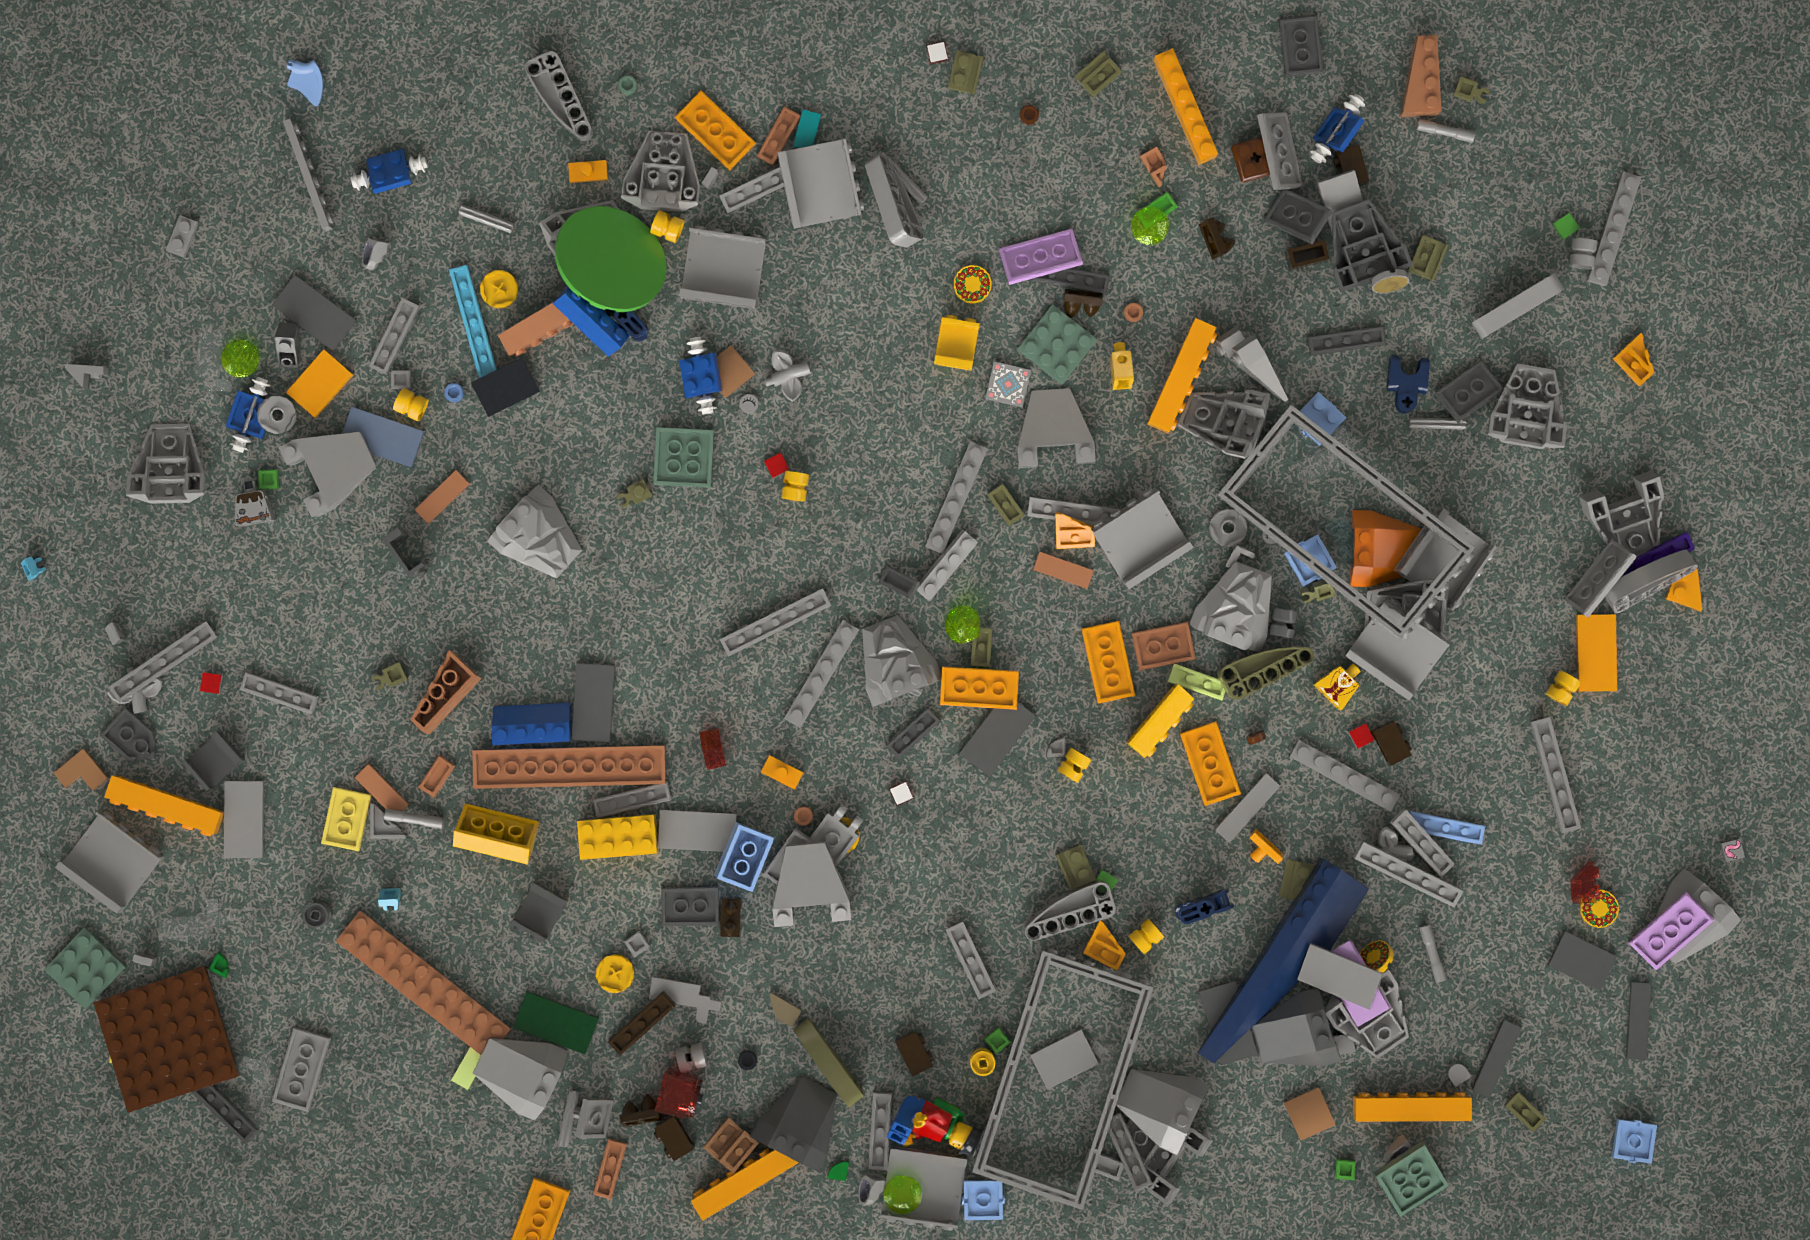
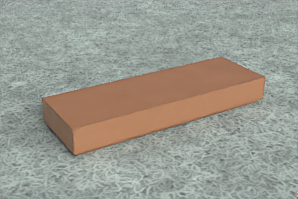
M784 106L757 157L774 166L778 159L777 153L782 152L801 115Z
M455 470L415 511L429 524L470 483Z
M1039 552L1033 568L1037 572L1088 589L1094 570Z
M370 764L355 777L385 809L404 811L410 805Z
M612 1138L608 1139L593 1195L612 1199L627 1147L626 1142Z

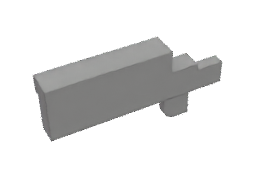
M656 976L652 977L649 999L654 1000L662 991H665L676 1004L697 1007L696 1020L699 1023L707 1024L709 1010L720 1011L722 1001L711 1000V996L701 995L702 984Z

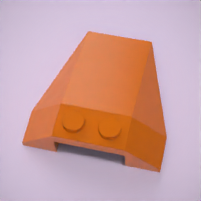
M1352 510L1354 540L1353 567H1350V586L1371 587L1403 577L1394 569L1421 531V528L1372 510Z

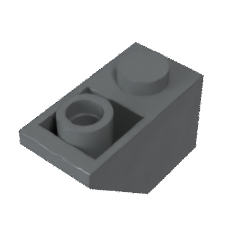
M279 323L275 334L279 367L298 368L300 352L299 325Z

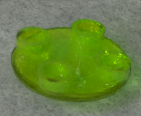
M1144 207L1138 210L1131 221V231L1134 238L1144 245L1160 243L1166 237L1169 230L1167 216L1156 207Z
M234 340L223 349L221 363L229 375L244 378L256 372L259 365V353L256 347L249 341Z
M962 605L953 608L948 613L945 621V630L949 638L956 643L966 644L979 637L980 618L976 609Z
M896 1175L888 1181L884 1188V1201L893 1212L907 1214L919 1206L922 1199V1190L914 1178L906 1175Z

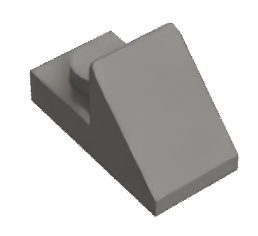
M65 364L66 370L82 388L87 390L89 375L93 379H102V376H108L109 368L104 366Z

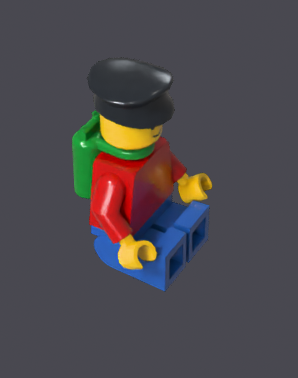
M907 1096L896 1113L886 1137L905 1147L913 1145V1138L917 1140L927 1137L940 1142L945 1135L944 1139H949L950 1145L960 1149L958 1154H967L970 1159H973L985 1128L978 1129L976 1126L971 1127L962 1123L964 1113L961 1112L960 1108L940 1098L935 1097L933 1103L921 1098L919 1100L915 1096Z

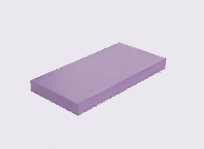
M1073 229L999 248L1009 285L1083 265Z
M1686 891L1629 941V944L1657 970L1711 924L1714 918Z
M1351 940L1332 950L1334 953L1366 965ZM1378 987L1370 1010L1341 998L1357 1027L1392 1008L1380 987Z

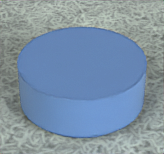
M450 383L446 386L444 395L450 402H459L464 396V389L457 383Z

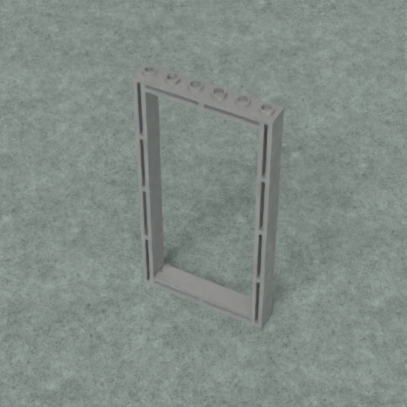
M1292 405L1285 411L1254 449L1253 454L1246 459L1218 494L1223 501L1399 640L1403 637L1405 639L1408 638L1413 631L1411 627L1414 623L1417 622L1419 624L1426 616L1423 612L1427 607L1431 609L1438 601L1437 595L1440 592L1445 593L1451 585L1448 583L1452 577L1457 578L1463 570L1461 566L1464 562L1469 563L1475 556V553H1473L1475 550L1474 546ZM1294 423L1458 550L1456 555L1399 624L1236 496L1237 492Z
M1048 948L1047 951H1042L972 1172L1083 1210L1154 986L1150 985L1151 981L1142 978L1137 981L1132 979L1130 974L1121 972V975L1113 973L1114 969L1103 966L1101 969L1095 967L1096 963L1085 960L1083 963L1077 961L1076 956L1066 954L1065 957L1059 955V951ZM1050 965L1140 994L1077 1192L987 1162Z

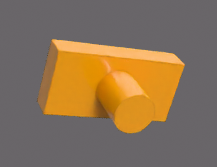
M606 160L568 163L570 183L608 180Z
M769 755L761 770V773L794 790L804 773Z
M1255 828L1250 834V839L1258 847L1250 854L1251 858L1259 863L1268 855L1279 864L1283 860L1284 854Z

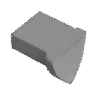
M1237 544L1225 567L1230 568L1238 560L1241 553L1252 559L1255 553Z

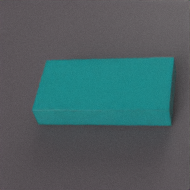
M802 110L793 148L798 149L814 145L821 114Z

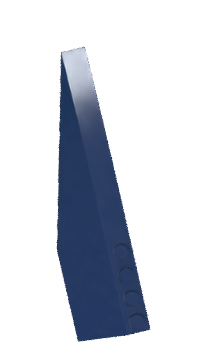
M1320 858L1302 886L1303 888L1293 900L1197 1053L1215 1063L1299 982L1297 979L1311 943L1329 951L1331 950L1369 888L1327 860Z

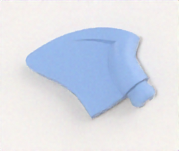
M289 60L287 69L292 70L287 86L299 90L314 106H318L323 94V76L319 66L314 60L308 63Z

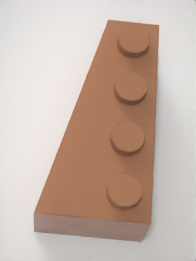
M1437 35L1418 36L1414 40L1399 117L1437 116L1441 112Z
M551 303L502 332L498 337L508 355L519 357L527 352L526 349L540 345L543 340L557 335L559 331L572 326L573 323Z
M450 650L446 655L445 661L439 667L433 682L430 683L427 693L421 699L410 719L423 733L429 735L482 679L455 652Z

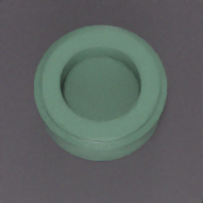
M625 75L620 78L618 87L623 94L632 95L636 92L638 84L633 76Z

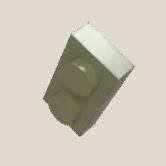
M1003 484L987 494L1008 526L1025 516Z
M973 627L970 666L990 667L992 629Z
M1518 1091L1504 1104L1531 1132H1534L1546 1120Z

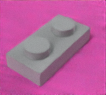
M179 215L166 251L185 258L199 223Z

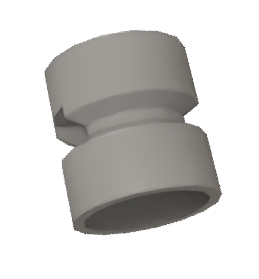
M1587 238L1572 239L1571 248L1574 254L1570 255L1569 266L1578 269H1594L1596 258L1592 254L1597 250L1598 241Z
M702 1042L692 1044L690 1048L684 1046L675 1049L681 1073L691 1071L693 1067L699 1069L708 1066ZM691 1054L692 1061L688 1060L687 1055Z

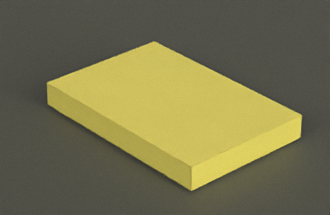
M333 787L321 843L360 851L372 795Z

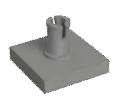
M583 1098L582 1106H577L574 1109V1112L579 1114L573 1113V1117L579 1119L575 1137L580 1139L606 1138L614 1100L608 1098Z

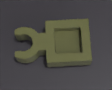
M1460 77L1453 96L1468 102L1476 98L1478 103L1485 104L1486 99L1481 98V93L1489 94L1490 90L1487 88L1478 89L1477 82Z
M642 479L627 487L629 493H621L616 498H626V503L621 505L622 508H626L630 505L631 501H634L635 505L653 495L645 480Z
M1325 580L1313 582V587L1311 588L1303 587L1300 589L1303 603H1309L1314 598L1318 602L1335 596L1334 588Z
M401 662L383 669V676L376 675L371 678L372 681L376 679L381 681L380 686L375 688L376 690L383 689L386 683H388L389 687H393L409 680Z

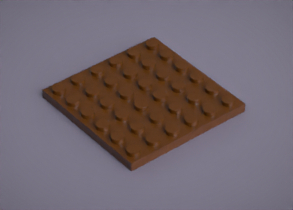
M206 965L93 1002L128 1113L240 1076Z

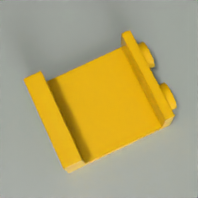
M946 315V318L942 317L934 364L972 371L980 323H976L975 319L965 318V321L957 320V316Z

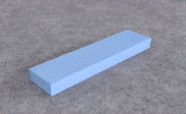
M1409 811L1429 835L1482 845L1485 831L1484 825Z

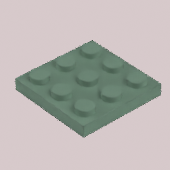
M1052 304L1017 351L1063 385L1098 339Z
M656 427L653 485L711 488L714 430Z
M84 927L44 970L84 1009H88L127 966Z
M1422 1141L1373 1172L1400 1217L1449 1186Z

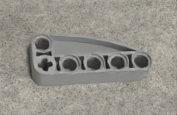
M549 51L529 60L525 64V71L549 111L581 141L590 140L593 136V129L557 53ZM553 58L555 64L550 65L549 59ZM533 66H538L539 71L537 73H530V69ZM563 75L565 77L564 81L556 83L555 79L557 76ZM568 92L573 94L570 100L563 99L564 94ZM580 110L581 113L579 117L573 118L571 117L572 111ZM582 127L589 129L586 135L579 134V130Z
M880 152L865 162V168L890 241L894 245L907 248L924 238L923 230L899 175L887 155Z
M1554 273L1475 320L1472 324L1481 339L1565 289Z
M1688 550L1673 553L1621 577L1605 596V599L1615 613H1620L1697 569L1698 565Z
M1102 880L1094 881L1058 897L1024 926L1026 937L1029 940L1036 941L1112 917L1115 914L1116 907L1108 884ZM1104 885L1106 887L1105 893L1097 894V886ZM1104 904H1108V906H1111V908H1109V912H1105V910H1102V908H1104ZM1086 909L1093 911V915L1090 918L1083 917V912ZM1068 915L1075 917L1074 922L1071 924L1065 923V917ZM1053 920L1056 922L1057 925L1054 929L1046 928V924L1049 921ZM1032 926L1038 928V932L1035 935L1028 934V929Z

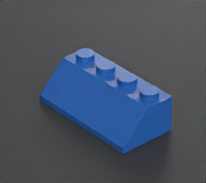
M567 285L553 302V305L608 357L619 350L629 337L626 330L605 310L590 305L589 301L581 296L578 297Z
M570 703L493 706L491 725L492 745L572 741Z

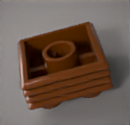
M1262 136L1234 144L1231 147L1241 183L1270 175ZM1254 154L1260 158L1258 163L1255 160L1251 161Z

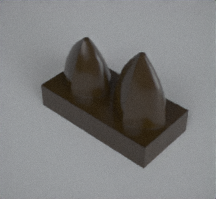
M1214 217L1199 224L1212 260L1223 256L1232 249L1235 240L1221 237L1220 235L1225 228L1223 222L1214 220Z
M1065 289L1064 306L1069 318L1076 315L1081 303L1084 305V310L1089 317L1095 315L1100 306H1102L1103 294Z
M722 898L720 937H740L741 898Z
M646 1094L642 1100L641 1112H638L637 1107L628 1101L623 1107L622 1115H620L621 1125L623 1127H630L661 1121V1114L656 1107L654 1099L649 1094Z

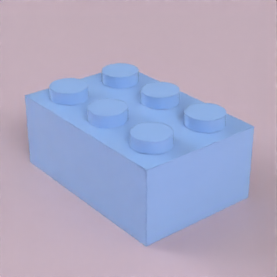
M735 822L714 876L717 879L753 892L774 838L769 834Z

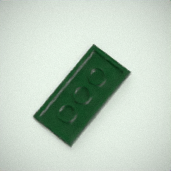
M527 991L513 1028L585 1055L599 1017Z

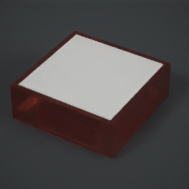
M945 41L926 45L930 65L949 61Z
M907 781L889 788L896 806L914 799Z

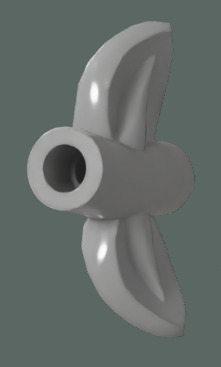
M774 350L771 361L773 368L777 372L772 373L770 378L764 379L767 386L774 384L776 387L781 385V391L784 396L793 402L802 392L803 385L798 377L811 374L807 361L793 365V359L789 353L783 350Z
M134 667L126 668L127 674L133 671ZM158 677L121 703L117 701L110 690L107 693L112 700L119 704H126L132 701L134 714L146 712V697H154L159 693L162 687V679Z
M1384 827L1378 835L1380 847L1378 848L1398 858H1413V847L1411 845H1398V835L1394 830ZM1382 873L1386 880L1390 881L1393 879V877Z

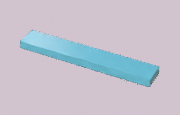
M468 265L449 269L478 377L480 378L497 370L470 270Z

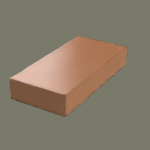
M439 755L418 788L435 798L456 765Z

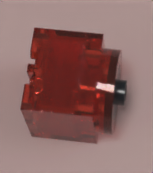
M667 1068L663 1076L655 1112L683 1119L686 1116L694 1118L697 1105L701 1106L704 1095L701 1094L703 1080L698 1079L696 1075L685 1072L681 1073L680 1071Z

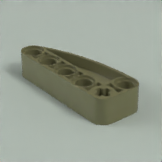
M1287 647L1261 651L1220 667L1217 676L1227 696L1233 700H1240L1310 664L1314 659V653L1308 647ZM1302 651H1305L1308 655L1306 661L1300 659ZM1286 659L1291 663V667L1288 670L1283 668V662ZM1269 668L1274 671V676L1271 679L1266 676V671ZM1225 669H1229L1232 673L1231 678L1228 680L1223 676ZM1252 677L1257 679V685L1254 688L1249 685V680ZM1235 688H1240V691H1238V696L1237 694H1233Z
M807 1018L793 1029L814 1062L849 1108L865 1096L863 1088L839 1056L836 1055V1052L810 1018Z

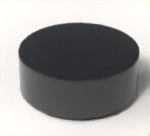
M743 1051L739 1055L738 1064L744 1070H752L757 1064V1056L752 1051Z

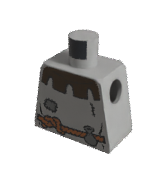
M255 481L243 482L245 493L235 496V525L242 527L276 521L266 491H256Z

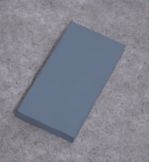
M354 407L350 409L342 434L361 432L371 454L413 468L425 433L422 430Z

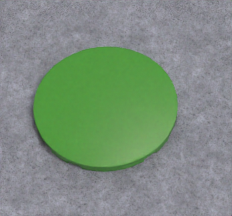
M589 207L571 215L557 234L555 261L559 273L567 286L578 297L581 296L589 301L590 305L603 310H615L616 312L633 311L650 303L661 290L666 277L664 251L657 237L651 234L650 229L635 216L612 207Z

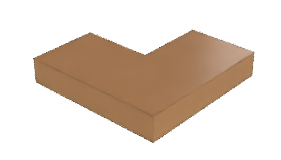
M82 749L54 772V775L65 788H68L77 779L82 777L93 791L109 779L86 749Z

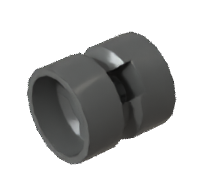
M1273 608L1272 620L1274 623L1270 625L1269 635L1294 639L1295 628L1293 624L1297 622L1298 612Z
M325 901L309 904L303 911L304 922L311 928L324 926L333 917L332 907Z

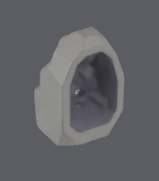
M368 238L363 251V266L369 270L377 268L379 263L385 258V255L388 254L390 243Z
M1400 1135L1388 1146L1383 1160L1387 1164L1412 1148V1146L1403 1135Z
M874 1172L865 1173L861 1178L858 1189L859 1202L862 1205H870L876 1201L879 1194L883 1192L886 1178Z

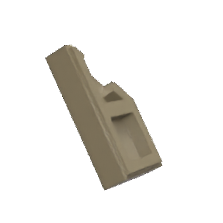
M771 992L770 999L775 1018L793 1027L802 1010Z

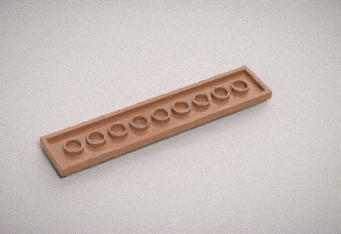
M665 745L472 750L473 789L666 784Z
M362 911L358 912L337 938V943L480 1055L489 1038L504 1039L511 1030L504 1022Z

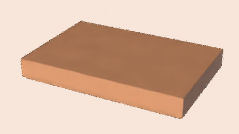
M1188 622L1131 633L1139 671L1196 659Z

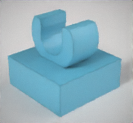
M31 556L21 562L28 581L35 579L46 570L45 567L38 568L36 566V563L41 562L42 558L33 560Z
M400 888L381 889L378 899L379 906H383L385 911L388 906H394V910H397L401 897Z

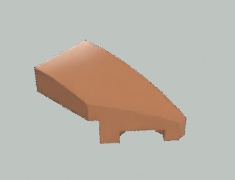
M1155 146L1139 157L1157 187L1162 186V179L1167 166H1165L1166 162L1158 147Z

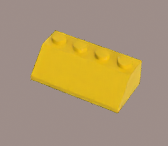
M1174 684L1126 743L1143 758L1146 756L1150 757L1157 749L1155 745L1159 741L1163 742L1169 735L1167 732L1171 726L1175 728L1181 721L1180 715L1183 712L1187 713L1192 708L1194 698L1179 684Z
M465 803L454 830L453 846L528 864L539 821Z

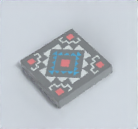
M994 362L985 399L1023 408L1031 370Z

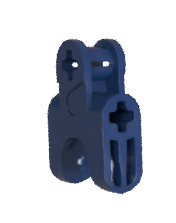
M605 309L635 341H643L647 338V327L632 311L616 312L615 310ZM624 314L627 315V318L624 319L621 316Z
M1397 355L1390 356L1387 391L1396 392L1395 407L1400 413L1405 414L1412 411L1417 405L1418 394L1427 393L1429 358H1421L1418 361L1416 373L1407 375L1400 367V357ZM1405 399L1410 403L1407 407L1402 403Z
M1225 888L1178 905L1175 909V915L1182 923L1191 924L1210 917L1212 914L1229 910L1234 907V904L1230 903L1227 896L1229 890ZM1203 903H1205V904L1207 905V906L1205 907V911H1203V910L1201 909V908H1203V905H1202Z

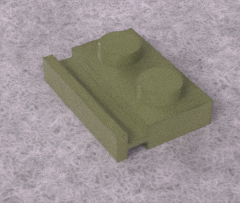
M957 50L948 89L975 95L983 56L980 57Z
M1103 51L1075 75V78L1094 98L1117 78L1122 71Z
M1422 235L1412 258L1413 266H1410L1407 272L1433 282L1448 245Z
M1081 844L1055 855L1070 891L1096 880Z
M1287 859L1279 897L1294 900L1314 869V865Z

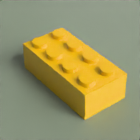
M656 814L577 821L580 860L657 854L659 852Z

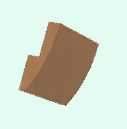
M732 345L717 356L722 391L720 392L727 398L753 377L755 373Z
M1319 1087L1284 1103L1300 1141L1336 1125Z
M727 1117L703 1145V1148L734 1173L759 1143Z

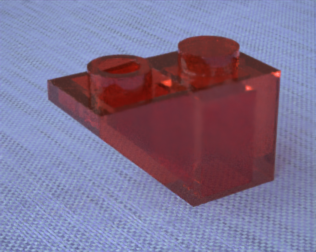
M715 728L699 732L707 770L726 766L727 761L719 729Z
M1589 861L1570 880L1573 904L1597 903V897H1600V886L1596 885V878H1599V867L1595 866L1594 861Z

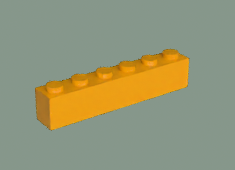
M1173 48L1156 55L1153 61L1198 165L1216 158L1218 155L1217 149Z
M1197 318L1194 319L1147 425L1167 434L1170 430L1174 431L1178 420L1175 418L1178 412L1182 413L1186 405L1183 402L1186 395L1190 396L1194 386L1191 383L1194 378H1198L1202 368L1199 365L1202 360H1206L1210 352L1207 350L1209 343H1214L1217 333H1215L1217 327Z
M111 775L104 798L110 799L109 803L119 806L122 803L128 805L127 809L136 812L139 809L146 811L145 815L154 818L160 816L164 818L163 821L175 824V822L181 823L185 829L201 830L200 833L206 836L218 834L224 817V811L119 775Z
M1359 1092L1358 1096H1353V1119L1356 1122L1472 1121V1097L1466 1095V1092H1454V1095H1447V1092H1435V1095H1428L1427 1092H1416V1095H1408V1092H1397V1095H1389L1388 1092H1378L1377 1096H1370L1368 1092Z
M767 1148L759 1153L760 1157L753 1160L750 1158L742 1163L743 1167L734 1173L728 1171L726 1173L727 1177L722 1180L719 1178L709 1183V1188L705 1190L700 1188L693 1193L694 1197L691 1198V1203L703 1221L799 1162L774 1149L769 1150Z

